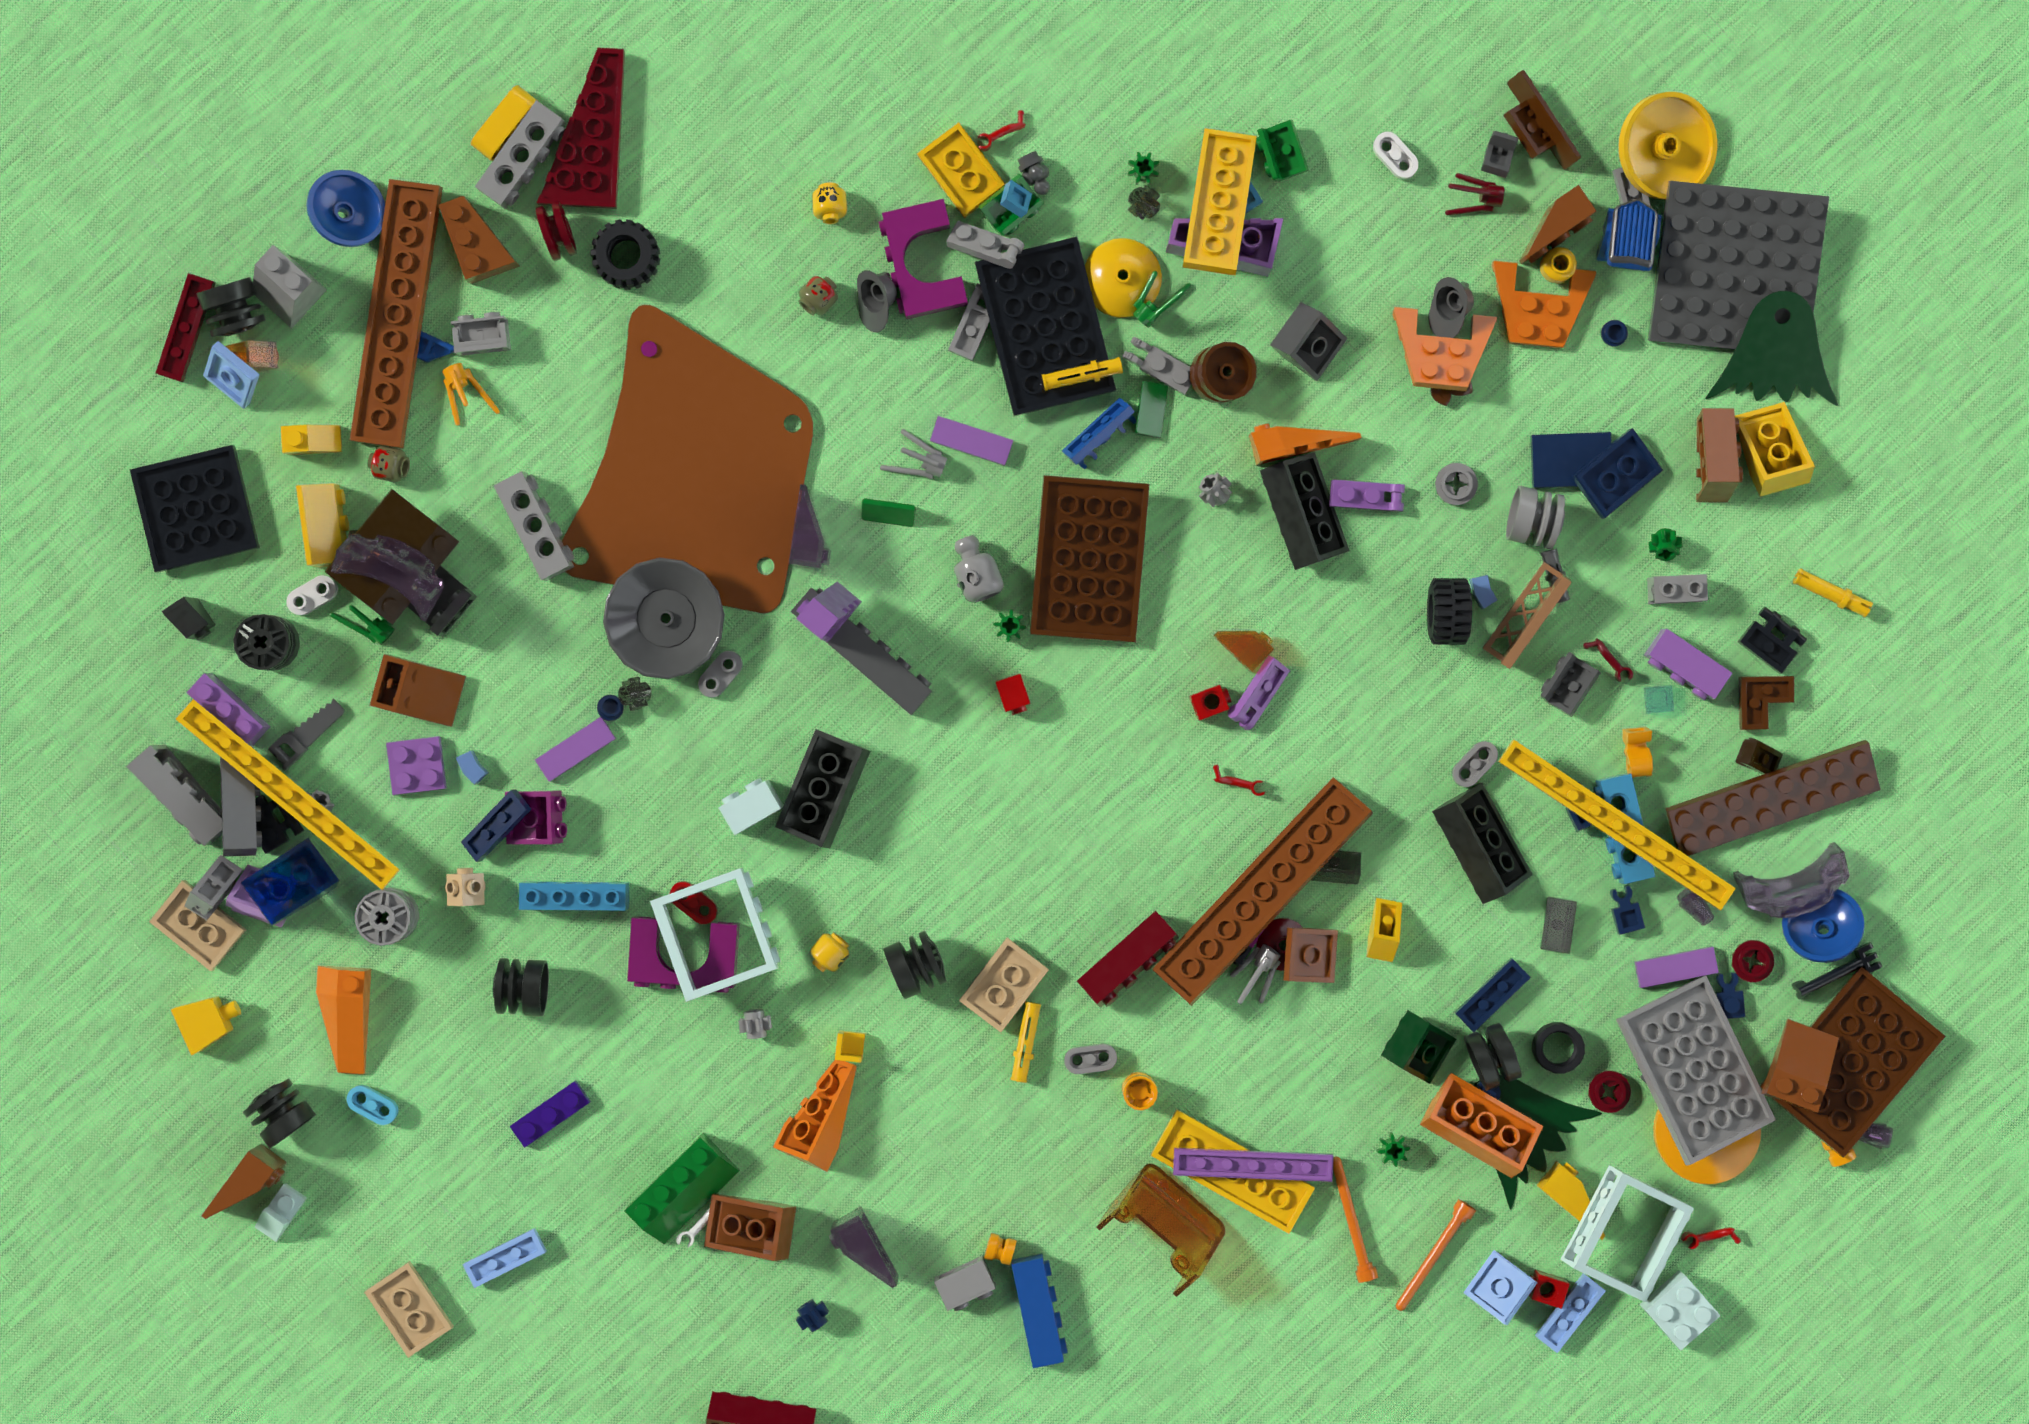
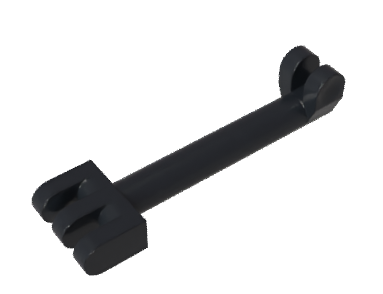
M1872 942L1866 943L1854 950L1856 959L1807 983L1802 980L1792 983L1793 989L1797 991V998L1802 999L1810 995L1811 992L1860 967H1863L1869 973L1882 967L1880 961L1870 965V961L1878 958L1877 953L1865 954L1866 951L1874 948Z

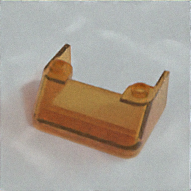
M1146 1164L1111 1203L1096 1226L1098 1230H1101L1113 1218L1121 1223H1129L1136 1216L1174 1249L1170 1258L1171 1265L1182 1276L1173 1292L1176 1297L1201 1276L1225 1235V1227L1221 1220L1155 1164Z

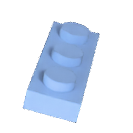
M533 1228L465 1262L463 1267L473 1287L476 1288L546 1253L547 1250L536 1228Z
M1583 1273L1566 1294L1562 1309L1556 1307L1535 1336L1558 1353L1606 1290Z

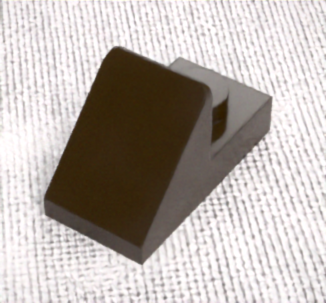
M1749 738V740L1745 739L1736 758V763L1761 774H1766L1777 770L1783 753L1759 740Z

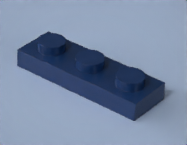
M516 789L510 790L461 843L476 862H481L532 809Z
M1510 958L1454 1013L1472 1032H1475L1531 977Z

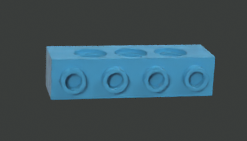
M1625 773L1595 780L1597 786L1593 787L1596 795L1611 804L1615 796H1619L1623 802L1619 810L1644 826L1632 774ZM1611 837L1605 839L1608 853L1613 854L1615 864L1611 865L1615 880L1619 879V883L1628 884L1655 877L1653 865L1636 854L1633 860L1626 862L1623 858V852L1627 848Z
M524 881L519 883V910L626 911L629 909V882Z

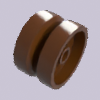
M1222 342L1202 349L1194 357L1190 366V381L1193 389L1202 399L1211 403H1224L1243 397L1252 389L1256 380L1257 366L1252 354L1244 346L1236 342Z

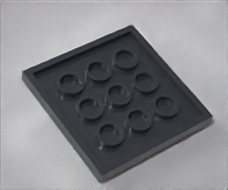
M235 445L130 469L154 572L159 573L260 548Z

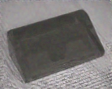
M1338 850L1311 881L1358 884L1361 876V852Z
M1547 897L1540 949L1570 953L1577 901Z

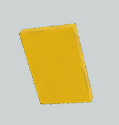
M959 122L917 153L919 159L964 219L1005 185L1004 181Z

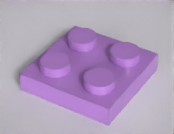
M440 736L386 743L392 795L447 788Z

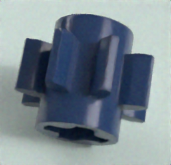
M811 1299L797 1309L799 1316L796 1322L802 1331L808 1327L811 1332H814L828 1322L825 1315L828 1314L829 1310L823 1301L816 1304L814 1299Z

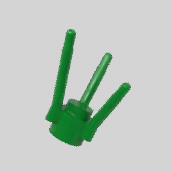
M1153 271L1139 299L1133 304L1137 308L1133 315L1149 328L1160 314L1185 294L1191 287L1190 283H1187L1158 308L1150 300L1144 303L1158 274L1157 271Z
M350 605L349 609L368 625L367 630L333 612L330 613V617L364 635L373 643L377 641L382 645L395 631L391 626L392 624L382 616H380L382 620L377 617L371 621L353 605Z

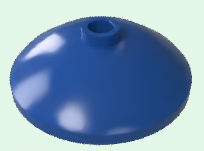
M334 170L319 177L310 188L306 204L307 213L313 227L326 240L343 247H358L371 242L381 232L385 201L377 186L367 177L354 171ZM338 212H343L346 218H341Z
M1814 887L1799 893L1787 905L1782 919L1783 934L1788 945L1799 956L1814 962H1834L1848 956L1858 947L1864 934V916L1858 903L1842 890L1832 887ZM1822 928H1826L1829 930V932L1826 934H1821L1819 930Z

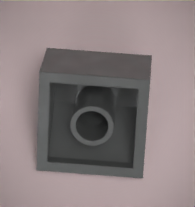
M1300 302L1270 346L1288 362L1315 381H1318L1348 338L1322 312Z

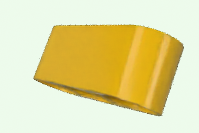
M519 85L514 86L475 134L471 141V146L490 161H493L537 99Z

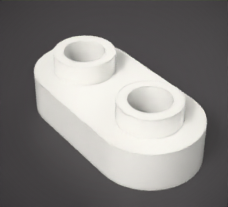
M1383 132L1377 136L1373 143L1375 155L1395 177L1403 180L1411 178L1418 169L1416 156L1396 134ZM1382 144H1390L1391 149L1389 151H1384L1382 149ZM1401 162L1407 163L1408 170H1401L1399 164Z
M317 576L289 593L286 601L287 607L296 615H307L333 600L338 593V585L329 576ZM321 584H325L327 588L323 594L318 590ZM298 597H302L304 600L303 605L300 607L296 605Z

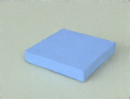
M219 341L211 348L203 374L208 381L243 409L250 404L260 375Z
M1493 1250L1463 1293L1504 1325H1508L1538 1282L1497 1251Z

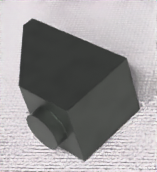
M182 597L162 611L164 616L186 639L196 638L201 640L211 633L209 629L215 626V623L198 598Z

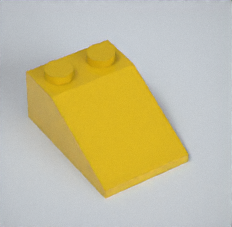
M1785 402L1735 416V418L1739 419L1738 435L1749 474L1760 497L1810 483L1815 465Z

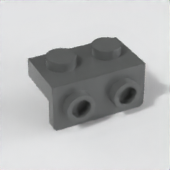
M1568 652L1566 657L1563 656L1558 661L1553 677L1551 679L1548 678L1541 688V697L1546 703L1573 717L1601 673L1599 670L1576 658L1573 653Z

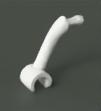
M710 1208L688 1232H682L678 1235L676 1240L678 1245L683 1235L689 1238L688 1247L693 1244L694 1237L708 1223Z

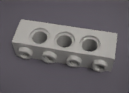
M536 100L475 187L502 208L506 209L508 205L512 206L519 197L520 193L518 191L521 186L528 184L535 174L533 170L538 162L543 163L550 153L548 148L553 141L557 142L565 132L564 126L566 125L564 120ZM535 130H544V137L541 140H532V134ZM528 151V159L522 163L517 162L518 153ZM506 172H512L514 175L512 182L509 184L501 182V178Z
M521 471L494 485L540 579L548 581L573 568L574 565L571 560L575 559L568 545H563L560 536L563 535L556 522L552 523L548 515L551 510L544 498L540 499L536 490L539 487L533 475L528 476L526 472ZM527 494L530 498V504L527 508L522 509L519 505V499ZM535 518H539L542 522V527L538 532H533L531 529V523ZM550 541L554 545V551L551 555L546 556L543 553V546L546 542Z

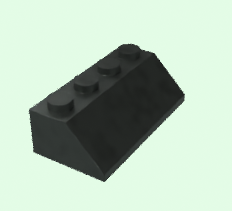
M1315 452L1291 458L1260 470L1263 484L1266 487L1272 509L1276 515L1295 570L1350 551L1335 508L1329 507L1330 494Z
M815 729L775 827L815 845L830 849L871 751Z
M1483 783L1446 801L1432 811L1482 904L1507 895L1533 875Z

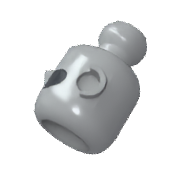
M974 535L955 542V551L961 555L962 561L954 567V572L959 582L957 586L961 588L965 599L972 603L997 595L1004 586L994 557L988 553H980L978 549L979 540Z

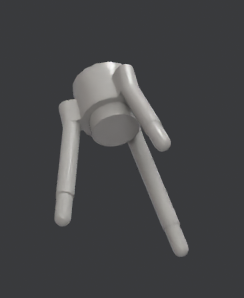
M902 429L901 434L929 453H926V456L906 448H901V452L923 461L921 468L926 470L881 465L880 469L924 476L932 479L933 476L940 478L947 458L941 456L942 452L933 449Z
M1265 944L1261 948L1256 946L1242 964L1231 972L1230 976L1235 977L1250 962L1256 959L1254 965L1258 968L1239 997L1238 1004L1243 1003L1261 973L1269 970L1259 998L1260 1003L1264 1002L1275 971L1281 963L1278 960L1281 955Z

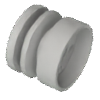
M1518 486L1509 511L1506 539L1525 543L1530 533H1533L1534 546H1540L1543 540L1544 548L1553 549L1564 523V495L1556 494L1552 501L1551 492H1545L1541 501L1538 502L1537 489Z
M395 887L376 890L364 896L357 905L355 912V924L360 935L369 943L379 946L391 945L407 938L415 930L419 920L418 906L414 898L405 890ZM387 912L389 914L386 918L387 921L381 922V913Z

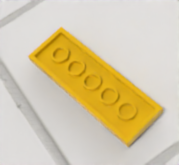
M1204 129L1182 268L1236 276L1257 136Z
M1176 1109L1153 1149L1151 1156L1173 1168L1174 1148L1249 1149ZM1188 1176L1288 1234L1291 1232L1315 1189L1313 1185L1303 1180Z

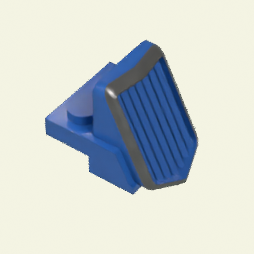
M1639 199L1620 204L1615 209L1609 208L1603 224V235L1596 253L1597 260L1605 261L1612 267L1650 271L1654 263L1655 248L1659 240L1662 215H1658L1656 210Z

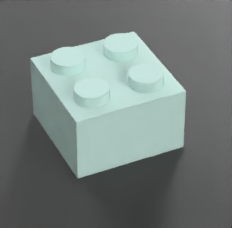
M761 778L745 786L747 791L740 795L737 791L722 799L724 805L718 808L734 835L739 834L783 808L784 805L769 780L762 781Z
M1679 1270L1655 1290L1646 1302L1643 1301L1639 1304L1680 1351L1721 1316L1693 1283Z

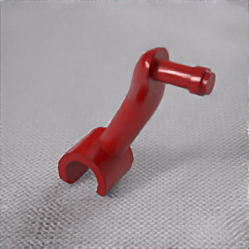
M1018 110V123L1008 124L989 135L986 133L980 134L978 136L979 139L985 138L989 141L986 146H978L980 151H988L994 140L1023 129L1026 126L1023 123L1024 111Z
M1218 764L1213 765L1216 776L1215 782L1249 789L1256 796L1265 794L1266 791L1260 793L1254 791L1255 784L1262 783L1263 781L1255 780L1251 782L1231 776L1221 777Z
M1732 1227L1697 1235L1688 1231L1684 1232L1681 1236L1682 1241L1687 1240L1688 1237H1693V1242L1688 1246L1689 1249L1697 1248L1699 1242L1719 1239L1729 1235L1736 1244L1741 1242V1239L1734 1233L1735 1229Z

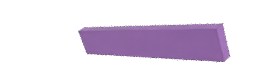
M1174 1148L1173 1175L1332 1182L1333 1154Z

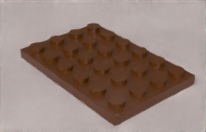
M1043 475L1030 634L1136 642L1150 484Z
M1860 967L1810 1025L1811 1028L1839 1038L1827 1089L1818 1113H1811L1774 1098L1772 1099L1839 1156L1844 1158L1946 1036L1868 971ZM1766 1079L1760 1085L1761 1090L1763 1089Z

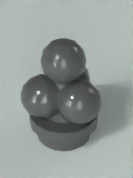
M1034 151L1018 159L1020 164L1018 168L1028 185H1034L1037 194L1045 195L1050 190V184L1045 180L1049 176V168L1041 164L1044 161L1042 156H1038L1037 152Z

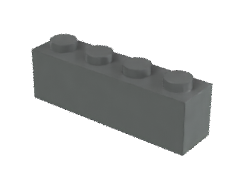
M220 757L223 857L256 856L257 847H262V832L256 831V822L261 821V806H256L255 796H260V789Z

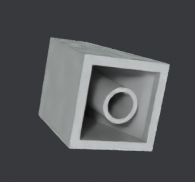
M274 245L255 264L253 276L255 296L291 329L327 290L291 256Z

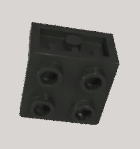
M440 565L407 607L431 627L430 630L433 633L444 637L477 596Z

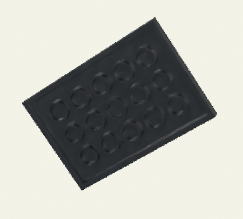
M1077 237L1024 249L1020 254H1017V261L1011 269L986 260L974 263L1013 417L1116 391L1113 375L1100 378V381L1097 382L1090 380L1047 391L1044 388L1042 374L1088 365L1093 360H1096V362L1109 360ZM1107 367L1085 372V374L1107 370ZM1080 373L1066 377L1058 378V380L1080 376Z

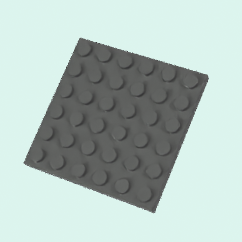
M1668 181L1648 340L1736 349L1755 306L1764 297L1777 291H1790L1802 296L1814 312L1829 196ZM1786 308L1777 310L1775 320L1780 324L1788 322L1791 316L1789 310Z

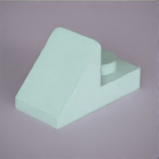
M283 1184L269 1206L263 1209L255 1228L277 1242L307 1197L288 1184Z

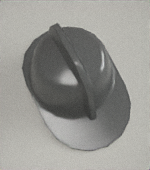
M864 270L857 278L859 316L868 330L880 332L888 323V308L895 302L897 290L889 273L876 274L870 270Z
M1446 277L1436 284L1428 320L1432 332L1437 337L1454 338L1460 332L1465 316L1472 310L1474 305V297L1468 283H1460L1455 278Z

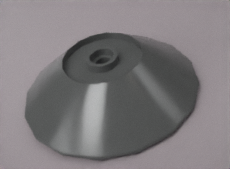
M659 557L635 564L616 580L606 598L603 624L609 646L624 665L646 677L672 679L692 673L711 658L722 638L725 614L719 592L704 572L683 560ZM668 613L671 620L669 623L662 621L663 614Z

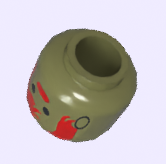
M813 276L800 289V300L798 302L810 315H824L838 299L835 291L837 286L827 276L824 279L819 276Z
M380 446L374 453L370 454L368 467L371 468L374 478L396 483L407 476L410 460L401 449Z

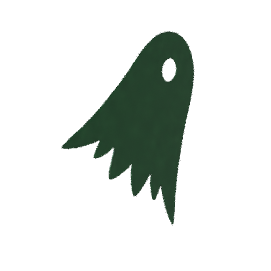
M1777 291L1764 297L1753 309L1728 365L1705 399L1720 394L1735 383H1737L1735 394H1739L1752 382L1756 401L1762 399L1774 385L1782 400L1788 402L1797 384L1800 391L1807 398L1810 397L1811 387H1813L1823 398L1838 406L1824 369L1819 349L1816 322L1808 302L1802 296L1790 291ZM1781 308L1788 309L1791 315L1789 321L1784 324H1780L1775 320V313Z
M1499 1075L1501 1102L1543 1126L1522 1172L1510 1178L1496 1169L1511 1210L1516 1195L1517 1177L1525 1184L1528 1183L1526 1165L1528 1164L1539 1171L1546 1172L1547 1164L1543 1149L1556 1152L1566 1150V1146L1558 1131L1564 1133L1576 1132L1577 1129L1569 1122L1593 1118L1602 1113L1563 1102L1517 1079L1508 1082L1502 1075Z

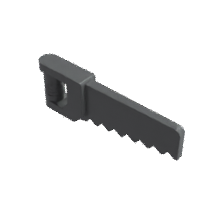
M332 699L331 704L327 703L325 708H320L319 713L313 714V718L308 717L307 722H302L300 727H295L294 732L289 731L283 734L268 750L283 765L282 769L286 771L308 751V747L344 714L345 710L335 699ZM283 743L288 744L296 752L291 758L280 747Z

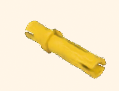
M1120 357L1101 362L1093 360L1088 365L1042 374L1045 391L1090 380L1097 382L1103 377L1122 374L1123 369ZM1107 367V370L1085 374V372ZM1080 373V376L1058 380V378L1066 377Z
M1802 568L1797 571L1795 575L1797 578L1793 579V584H1797L1836 603L1837 607L1841 609L1845 607L1864 618L1871 610L1869 607L1871 608L1873 602L1853 594L1852 590L1848 588L1844 590L1804 571Z
M1025 1001L1017 1049L1013 1051L1015 1060L1010 1080L1027 1083L1030 1060L1034 1059L1032 1050L1042 1004ZM1031 1017L1028 1039H1026L1029 1018ZM1024 1044H1025V1045H1026V1049H1025V1054H1024L1023 1065H1022V1067H1021V1060H1022V1055H1023V1050H1024Z

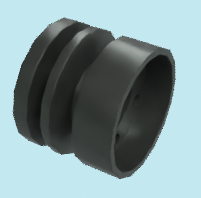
M251 277L196 293L202 310L215 309L216 315L206 320L207 324L219 321L221 325L219 328L210 330L212 337L231 336L253 329L260 322L266 320L264 314L255 317L251 316L250 311L261 308L260 304L247 305L246 299L256 294Z
M252 615L243 620L236 629L233 639L234 649L240 661L248 667L257 670H279L290 665L296 658L300 647L299 634L294 625L285 618L275 615ZM261 637L267 638L265 642L267 647H260L262 643Z
M926 931L919 933L922 942L920 946H918L913 936L909 937L911 950L906 951L900 942L883 948L892 975L904 999L921 993L919 984L921 979H924L930 989L933 988L934 983L931 978L933 974H935L940 984L946 982L944 963L935 943L928 937Z
M508 958L499 959L493 980V998L497 1014H504L507 1006L510 1014H516L519 1003H522L524 1015H544L549 982L548 963L546 960H527L524 971H521L519 959H513L511 967Z
M290 1079L274 1084L254 1098L249 1107L243 1111L246 1118L255 1112L260 1114L251 1122L252 1126H256L264 1121L266 1122L267 1126L260 1133V1136L269 1149L316 1115L306 1101L295 1106L292 1104L291 1101L299 1093L297 1089L286 1096L284 1091L293 1084Z

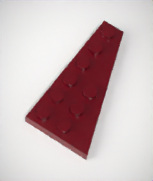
M597 47L586 75L585 84L577 98L574 112L568 121L555 154L556 157L552 168L548 172L545 180L546 183L537 200L538 205L552 206V202L559 200L562 206L617 209L625 65L624 49Z

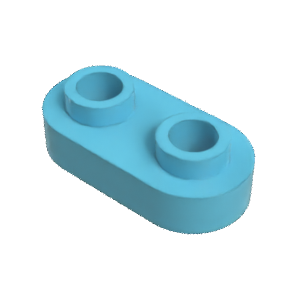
M358 1085L347 1094V1104L351 1110L379 1125L391 1123L398 1115L396 1102L369 1086ZM360 1093L366 1096L364 1103L358 1100ZM382 1106L389 1108L388 1115H384L381 1112Z

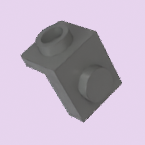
M1493 131L1486 147L1481 171L1506 178L1518 138L1507 133Z

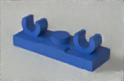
M1121 398L1117 399L1069 443L1062 452L1075 465L1078 464L1083 469H1086L1087 466L1084 463V458L1090 455L1096 460L1098 457L1093 449L1106 443L1116 431L1115 429L1125 433L1126 430L1122 426L1125 420L1128 419L1135 424L1136 419L1132 416L1135 411Z

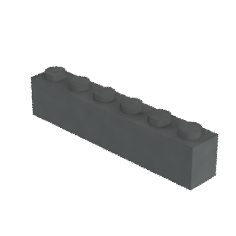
M820 587L817 591L810 588L790 612L798 617L799 613L796 610L806 599L811 601L823 590ZM847 619L830 641L826 643L910 715H913L932 693V690L929 689L931 683L921 674L915 677L908 670L912 666L900 656L897 660L889 654L892 649L880 639L877 643L869 637L871 631L859 622L855 625Z

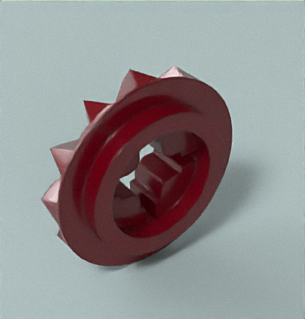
M1747 940L1739 944L1734 953H1732L1731 966L1741 979L1747 982H1759L1767 978L1772 972L1774 955L1765 943L1757 940ZM1754 953L1756 954L1755 959L1763 964L1753 965L1752 968H1749V963L1743 957H1752Z
M1605 1070L1596 1074L1589 1083L1588 1096L1592 1105L1598 1110L1605 1113H1614L1627 1105L1631 1096V1088L1629 1082L1622 1074L1616 1071ZM1603 1083L1609 1087L1615 1086L1613 1093L1616 1100L1608 1095L1602 1097V1094L1605 1092Z

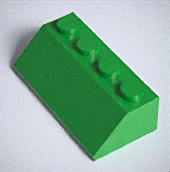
M702 1133L628 1205L624 1212L643 1231L665 1244L711 1199L712 1194H717L740 1170Z

